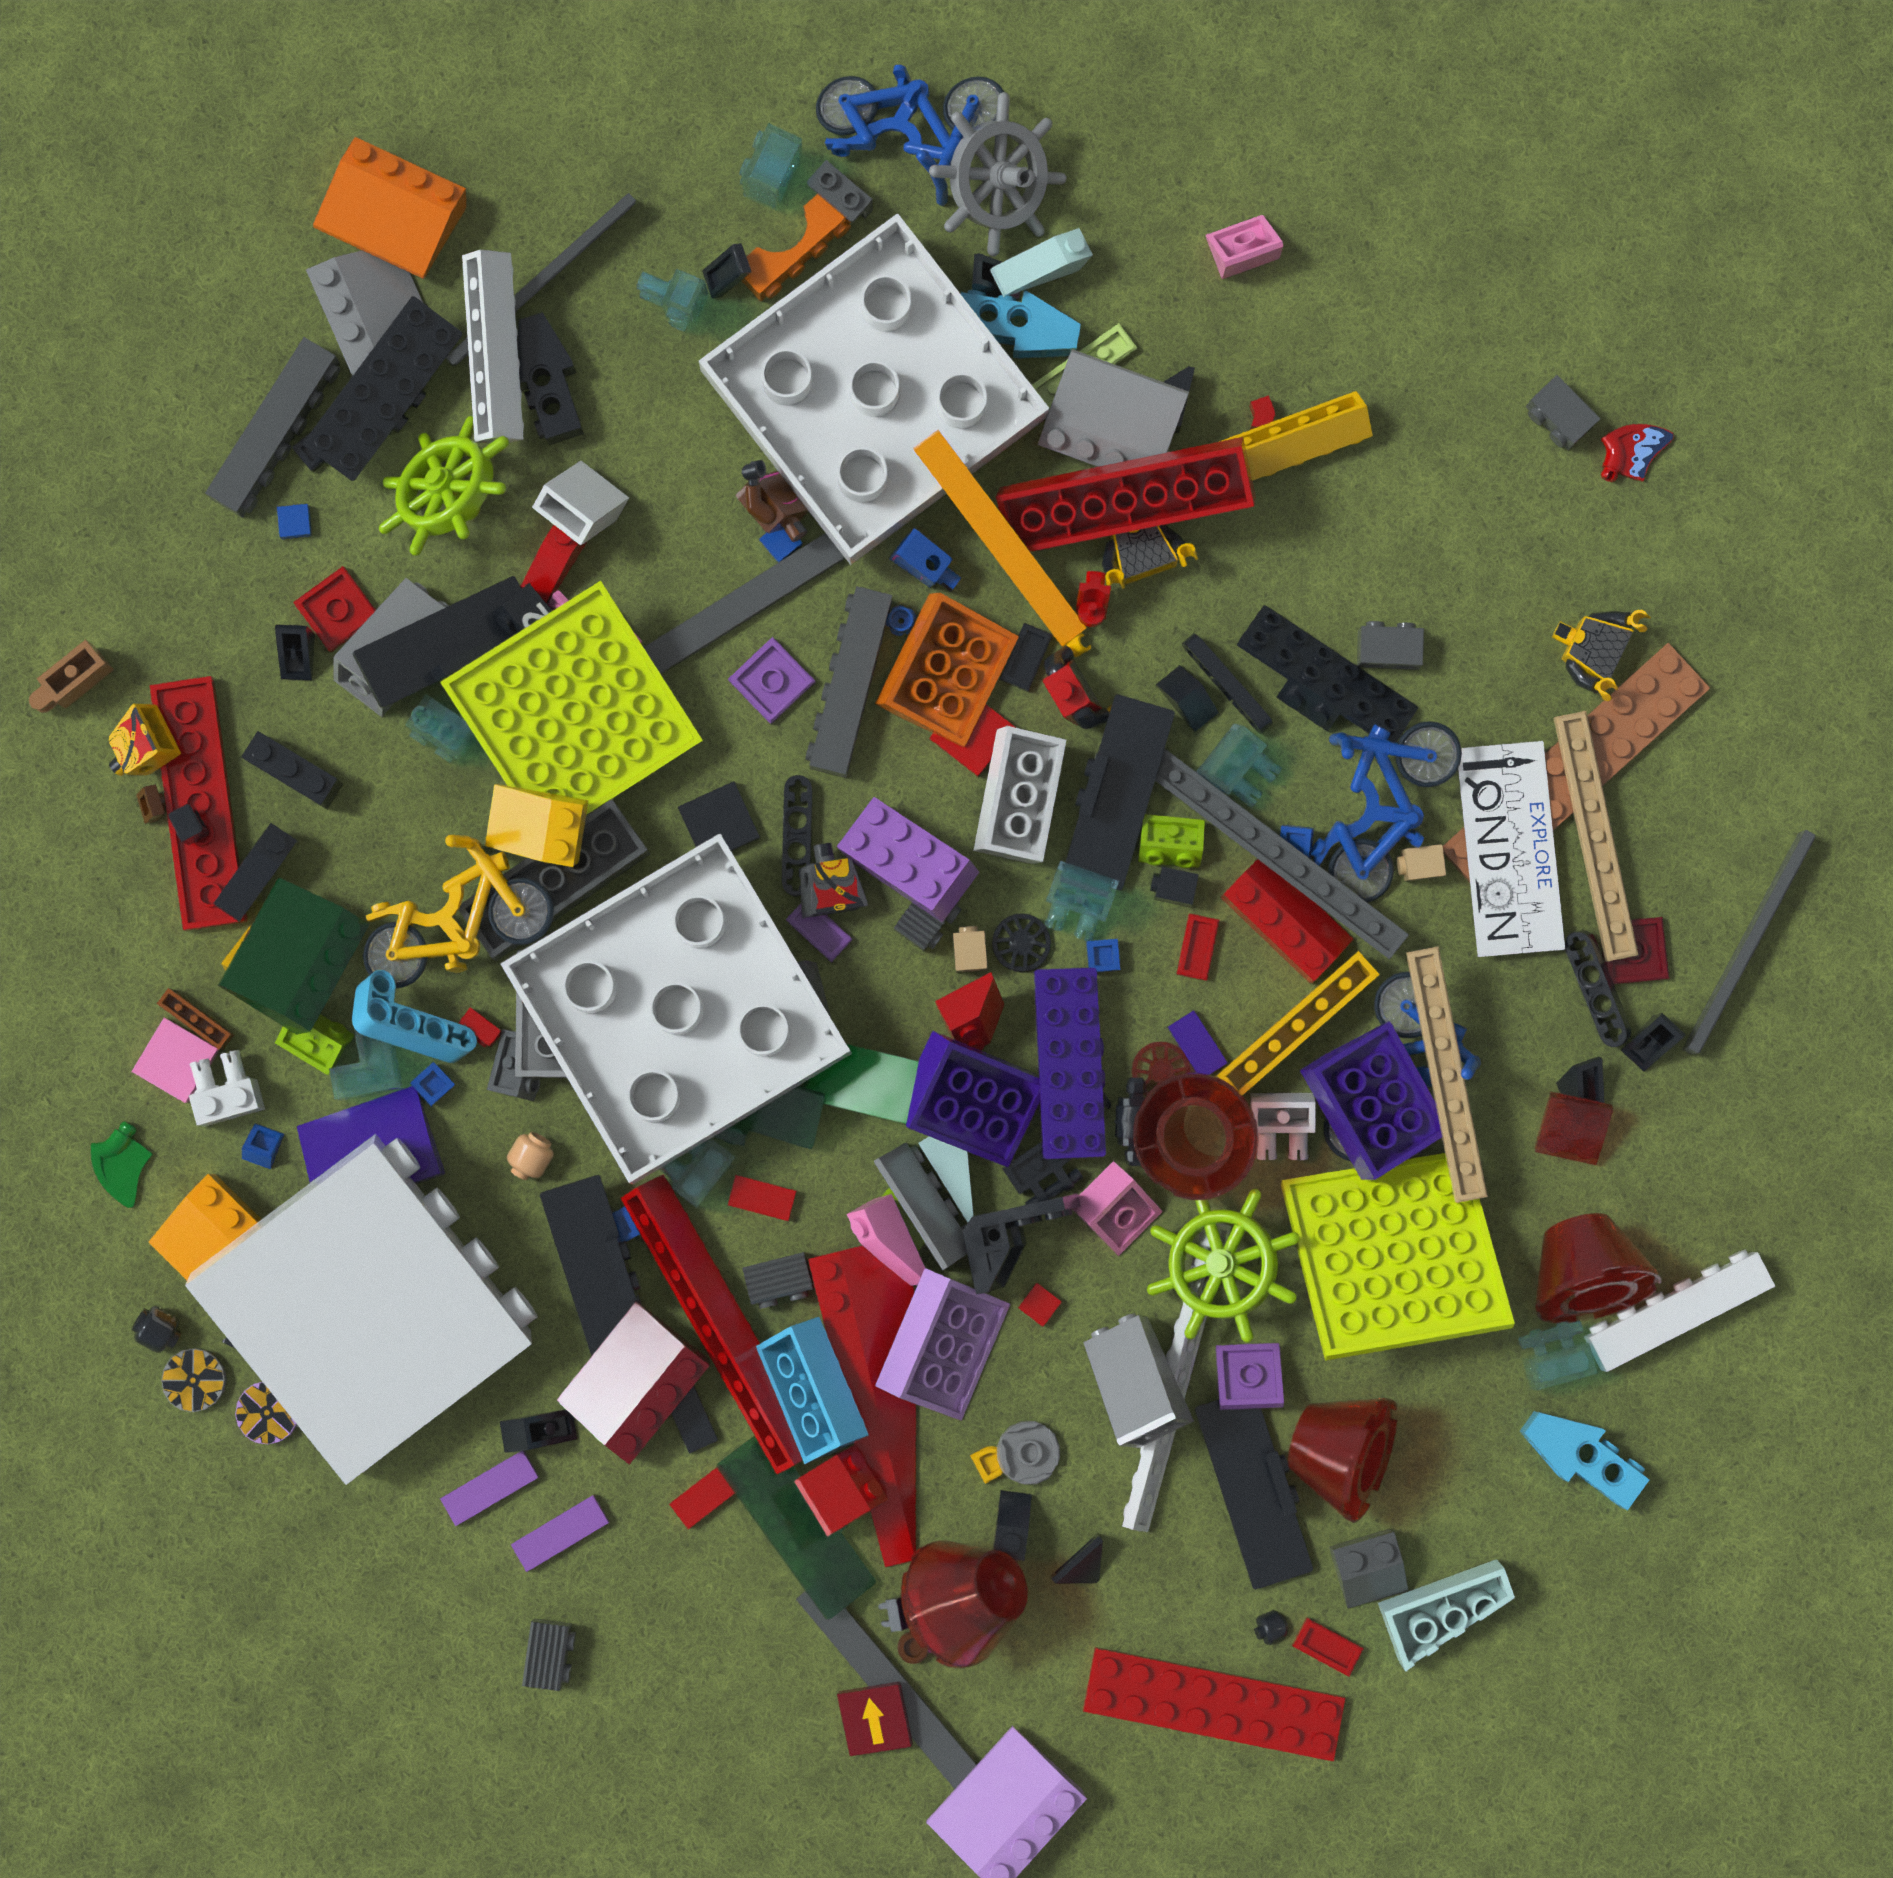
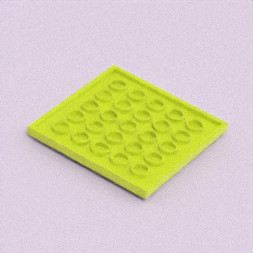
M601 581L440 682L507 786L589 800L586 815L703 741Z
M1445 1153L1407 1159L1376 1180H1361L1355 1168L1282 1180L1281 1188L1292 1232H1296L1300 1236L1296 1247L1325 1361L1514 1327L1515 1322L1480 1198L1459 1203L1455 1202Z

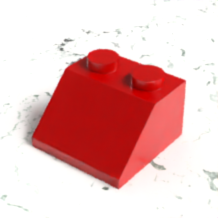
M991 972L935 1001L952 1039L982 1050L984 1046L991 1043L1005 1005Z
M855 1445L833 1456L794 1481L827 1536L860 1519L888 1500L881 1485L875 1479L864 1457Z

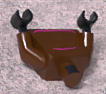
M762 460L746 464L742 468V475L744 479L748 480V483L735 496L747 509V512L769 534L785 530L792 542L804 537L808 531L800 520L809 511L778 471L766 473V466Z

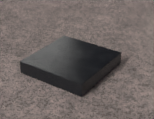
M734 781L678 806L696 847L718 834L722 835L731 852L760 839Z

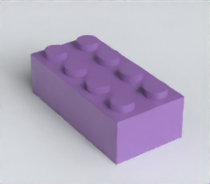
M875 797L872 798L837 845V848L845 857L851 858L854 864L941 922L945 920L979 874V871L968 858Z

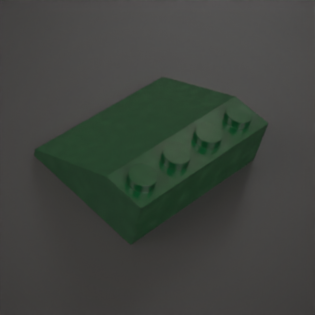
M278 878L217 986L296 1035L311 1032L370 924L345 908L282 878Z

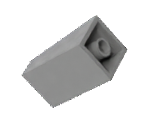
M405 578L335 654L334 681L379 716L383 717L393 704L384 708L379 707L352 653L367 644L448 607V605L443 601L437 602L429 596L428 591L417 582L412 583Z
M1132 1313L1119 1319V1325L1111 1329L1103 1327L1091 1333L1092 1338L1083 1343L1119 1446L1140 1448L1194 1420L1148 1317Z

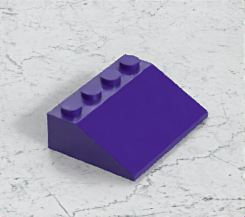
M1390 1021L1334 1049L1300 1070L1361 1180H1376L1442 1138L1435 1101Z
M932 1031L919 1058L906 1127L1009 1167L1040 1102L1039 1076L1020 1066Z
M412 1086L297 1126L310 1183L375 1134H377L385 1146L396 1138H399L407 1146L421 1167L410 1176L415 1184L446 1174L420 1095Z

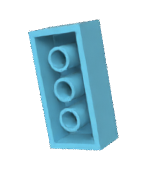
M820 1317L790 1326L756 1346L804 1464L831 1455L869 1435Z

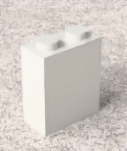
M579 461L547 482L532 508L578 544L582 545L618 519L629 497L583 461Z

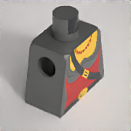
M832 843L813 846L816 863L801 868L802 919L854 911L868 906L851 858L835 860Z

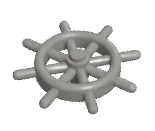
M1006 92L998 95L996 121H988L972 128L961 112H954L951 116L952 122L963 138L954 151L950 166L932 165L929 169V174L932 177L950 178L952 195L958 206L956 212L945 222V230L947 232L955 231L966 218L975 224L989 228L987 252L992 257L999 254L1001 229L1012 228L1025 222L1035 236L1040 237L1044 234L1045 229L1034 212L1043 199L1047 184L1062 185L1067 179L1066 175L1062 172H1048L1046 156L1039 142L1051 129L1052 120L1049 118L1042 119L1032 131L1018 123L1008 121L1010 96ZM995 136L994 157L984 145V142ZM1007 136H1009L1019 145L1006 157ZM974 154L983 163V167H970ZM1025 156L1028 167H1018L1017 164ZM969 180H981L982 184L972 193ZM1016 186L1026 188L1023 196L1017 191ZM1003 192L1014 206L1013 209L1002 214ZM991 193L989 214L979 204Z

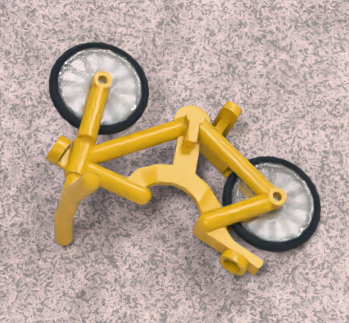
M448 835L445 839L446 845L455 848H466L476 861V864L443 884V890L449 893V899L445 906L436 913H421L418 911L417 904L412 901H405L390 906L389 902L373 905L371 907L372 913L365 915L368 922H373L390 915L399 916L397 922L387 923L378 927L366 941L363 954L365 968L369 975L376 970L389 972L395 980L396 989L414 983L424 972L428 958L448 956L449 963L445 964L446 971L453 973L464 972L468 970L466 963L459 962L458 956L463 959H472L480 951V943L476 937L491 885L496 889L489 903L488 912L492 928L503 940L520 945L538 940L549 929L554 913L553 902L549 892L543 885L529 878H516L507 881L502 871L510 869V865L503 851L489 856L484 852V847L479 840L465 835ZM481 876L466 930L464 931L453 916L459 910L462 903L464 885ZM413 924L425 927L440 926L452 941L426 944L423 936L413 927Z

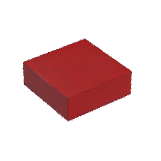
M1036 1283L1018 1308L1043 1327L1062 1301Z

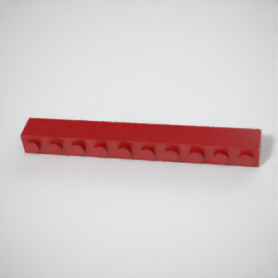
M662 1174L636 1187L621 1197V1200L776 1474H779L796 1465L803 1459L756 1346L760 1343L752 1331L751 1325L739 1308L734 1295L730 1292L722 1278L718 1267L714 1264L705 1248L704 1242L689 1220L688 1214L684 1211L676 1197L672 1186L668 1183L665 1175Z

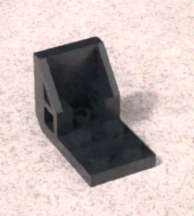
M1078 1194L971 1217L963 1230V1236L976 1295L1006 1286L1027 1244L1023 1225L1043 1221L1041 1216L1045 1214L1046 1220L1072 1215L1071 1208L1081 1206Z

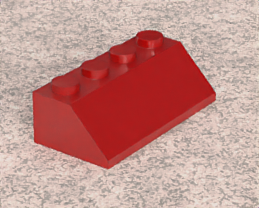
M1259 859L1220 897L1310 984L1353 941V938L1318 904Z

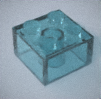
M768 123L764 132L759 130L752 146L755 148L754 154L751 159L746 158L744 160L739 175L742 176L740 184L743 186L744 197L777 211L802 159V138Z

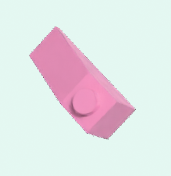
M892 1194L875 1198L849 1212L847 1216L851 1223V1229L859 1242L910 1286L918 1285L925 1266Z

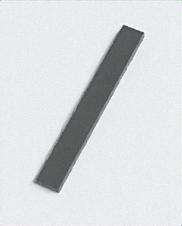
M630 193L626 194L514 295L516 301L515 312L636 204V200ZM468 337L445 358L452 367H455L469 354Z
M825 533L643 648L662 675L845 560V557Z
M1808 830L1797 834L1683 1046V1051L1691 1055L1701 1052L1816 838L1815 834Z
M820 1577L798 1596L796 1600L868 1686L900 1681L912 1739L952 1787L956 1789L976 1767V1762Z

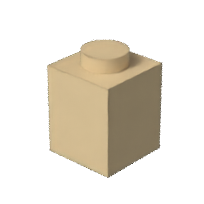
M1442 844L1401 850V856L1397 857V869L1399 875H1404V881L1446 876Z
M977 926L959 927V933H953L956 973L987 971L984 931H978Z

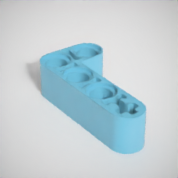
M376 970L357 986L352 1024L358 1033L448 1063L459 1061L476 1047L477 1039L475 1033L467 1026L395 1003L396 984L389 972Z

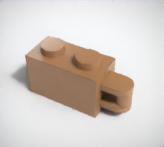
M85 639L37 678L42 686L30 695L29 704L41 713L49 712L58 704L66 709L114 669L100 651Z

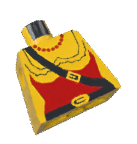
M134 703L109 736V743L116 755L110 761L109 766L119 776L125 773L127 775H150L181 754L157 705Z

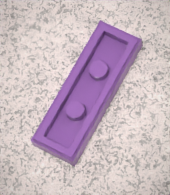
M520 1451L440 1498L454 1525L457 1526L539 1478V1475L526 1452Z
M592 1495L515 1541L511 1546L525 1571L528 1572L610 1521L595 1495Z

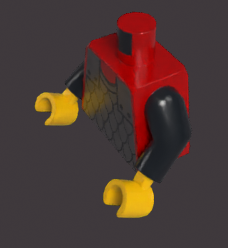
M1079 634L1070 640L1066 646L1046 659L1044 666L1047 676L1042 681L1065 719L1076 726L1079 725L1083 729H1091L1107 723L1112 705L1107 709L1102 708L1073 659L1091 649V645L1085 648L1081 644L1080 638L1085 635Z

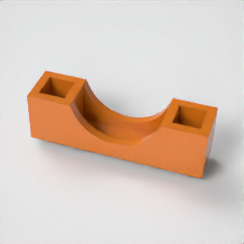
M818 194L803 206L807 228L803 238L796 246L783 252H770L757 247L746 256L751 273L741 281L760 302L766 297L771 299L776 296L782 289L781 284L787 278H796L805 269L804 263L812 256L814 259L820 257L827 250V243L835 236L837 239L841 238L851 228V222Z

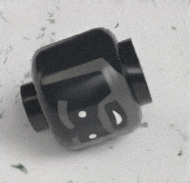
M153 1306L149 1310L144 1308L131 1328L135 1332L134 1340L155 1353H161L166 1347L173 1349L182 1333L177 1330L179 1319L157 1306Z

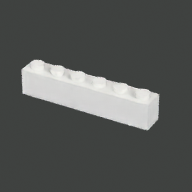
M477 250L462 255L474 440L480 443H492L498 437L505 436L509 439V443L523 440L524 429L521 410L522 392L519 380L520 362L517 350L518 331L515 320L516 301L513 290L511 253Z
M1746 1249L1741 1250L1728 1257L1730 1263L1719 1267L1718 1263L1703 1269L1701 1271L1703 1276L1694 1281L1686 1278L1673 1285L1675 1290L1665 1296L1662 1292L1656 1293L1645 1299L1647 1305L1637 1310L1634 1306H1631L1617 1313L1619 1319L1609 1324L1604 1320L1589 1328L1591 1333L1584 1336L1600 1370L1608 1372L1775 1287L1759 1253H1747Z

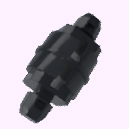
M1129 1077L1126 1086V1092L1129 1093V1097H1118V1105H1116L1114 1119L1115 1137H1117L1118 1145L1128 1146V1150H1125L1127 1165L1142 1166L1145 1160V1151L1142 1148L1143 1146H1153V1138H1156V1124L1158 1123L1156 1120V1106H1154L1153 1098L1143 1097V1093H1147L1144 1078Z

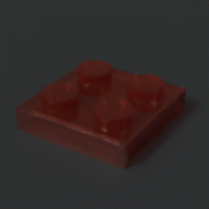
M1550 1092L1535 1142V1152L1597 1165L1612 1117L1613 1106Z

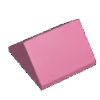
M1263 215L1206 235L1222 279L1275 261L1280 258L1283 249L1282 240Z

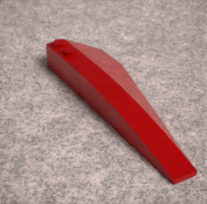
M863 1245L810 1258L808 1261L828 1339L840 1363L843 1375L851 1389L852 1396L869 1434L854 1442V1445L864 1457L866 1464L888 1498L886 1502L871 1511L884 1565L889 1567L916 1560V1404L898 1398L875 1386L915 1293L914 1287L910 1286L878 1260Z

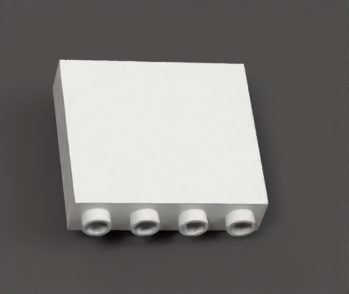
M377 1134L373 1135L191 1272L185 1284L199 1304L346 1485L532 1344L531 1330L527 1325L538 1317L531 1304L516 1287L503 1295L488 1277L499 1266L484 1244L475 1237L464 1246L449 1226L457 1221L460 1216L442 1191L435 1188L425 1196L410 1178L421 1167L407 1146L399 1138L385 1146Z

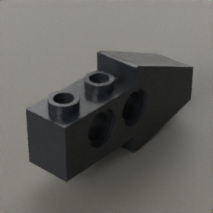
M543 312L520 319L517 337L518 359L520 362L521 391L530 390L524 392L530 410L536 409L539 420L534 421L539 438H546L550 446L583 435L584 432L565 378L576 374L570 356ZM545 374L551 377L550 382L545 386L535 384L536 379L540 375ZM551 403L560 405V410L554 415L545 413L546 407Z

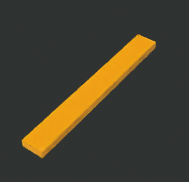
M939 430L935 431L913 449L1060 645L1064 646L1084 631L1087 627L1080 622L1076 612Z

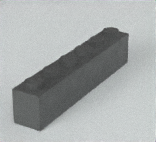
M303 337L206 490L205 494L211 500L241 518L244 517L246 512L251 513L258 503V497L256 496L262 487H267L273 480L275 475L273 469L278 461H284L291 450L290 442L295 435L299 436L306 428L308 422L306 417L311 409L315 410L321 404L324 398L322 392L328 382L332 384L337 379L340 373V362L334 354Z
M856 586L854 594H848L844 611L849 612L846 624H840L837 641L841 642L839 654L833 653L829 666V671L834 673L831 683L825 682L821 700L826 701L823 713L817 712L813 730L818 731L815 743H809L805 760L810 761L809 766L811 770L847 778L886 629L887 615L890 613L893 596L890 594Z

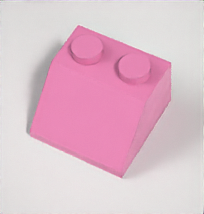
M1114 1161L1079 1195L1081 1206L1072 1208L1118 1256L1163 1212L1137 1182Z

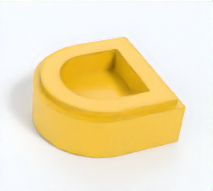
M996 1446L984 1447L970 1455L985 1484L1003 1474L997 1461Z

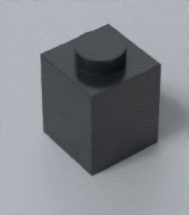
M1162 866L1159 874L1153 873L1150 891L1155 892L1154 900L1190 908L1193 905L1199 874Z

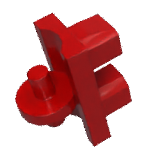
M1087 571L1086 583L1079 584L1076 614L1080 622L1088 627H1096L1106 619L1111 586L1104 585L1106 574L1104 572Z

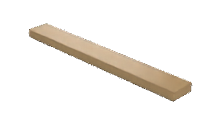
M1582 711L1554 717L1605 962L1637 956L1636 941L1587 713Z
M1439 946L1406 952L1454 1200L1456 1203L1488 1197L1465 1080L1461 1077V1070L1463 1068Z

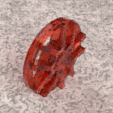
M1162 1041L1153 1042L1144 1046L1136 1054L1132 1063L1131 1073L1132 1077H1137V1073L1149 1075L1145 1080L1146 1086L1151 1079L1157 1083L1152 1093L1146 1090L1147 1093H1143V1095L1154 1100H1167L1180 1094L1186 1087L1190 1077V1064L1186 1055L1176 1045ZM1155 1047H1164V1058H1157ZM1168 1048L1174 1050L1179 1055L1168 1060ZM1151 1049L1153 1061L1141 1056ZM1182 1058L1185 1066L1173 1069L1171 1063ZM1138 1061L1149 1064L1148 1071L1137 1069ZM1185 1071L1183 1082L1174 1073ZM1170 1079L1180 1086L1174 1092L1167 1084V1081ZM1162 1084L1169 1094L1157 1095L1156 1093Z

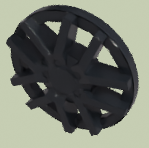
M1014 914L1005 918L997 926L993 934L992 947L997 960L1004 967L1016 972H1027L1036 969L1045 961L1050 951L1051 939L1047 927L1038 918L1029 914ZM1018 919H1028L1031 921L1022 929ZM1014 920L1018 931L1014 933L1007 926V923ZM1035 922L1040 929L1034 935H1031L1028 930ZM1002 928L1005 929L1009 937L998 938ZM1042 932L1045 935L1046 944L1035 940ZM1009 942V949L998 950L997 943ZM1034 945L1045 949L1042 956L1032 951ZM1013 952L1011 964L1006 962L1001 955ZM1028 954L1038 959V961L1027 966ZM1016 955L1024 956L1023 967L1014 966Z

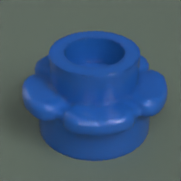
M901 605L895 606L887 615L886 625L890 627V631L894 635L902 636L904 633L909 634L914 625V620H916V615L910 608H905ZM903 618L904 623L900 624L898 620Z

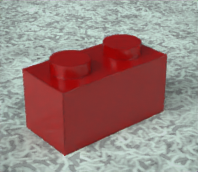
M471 1007L458 1022L470 1028L475 1033L477 1042L484 1048L487 1045L492 1048L502 1034L498 1027Z

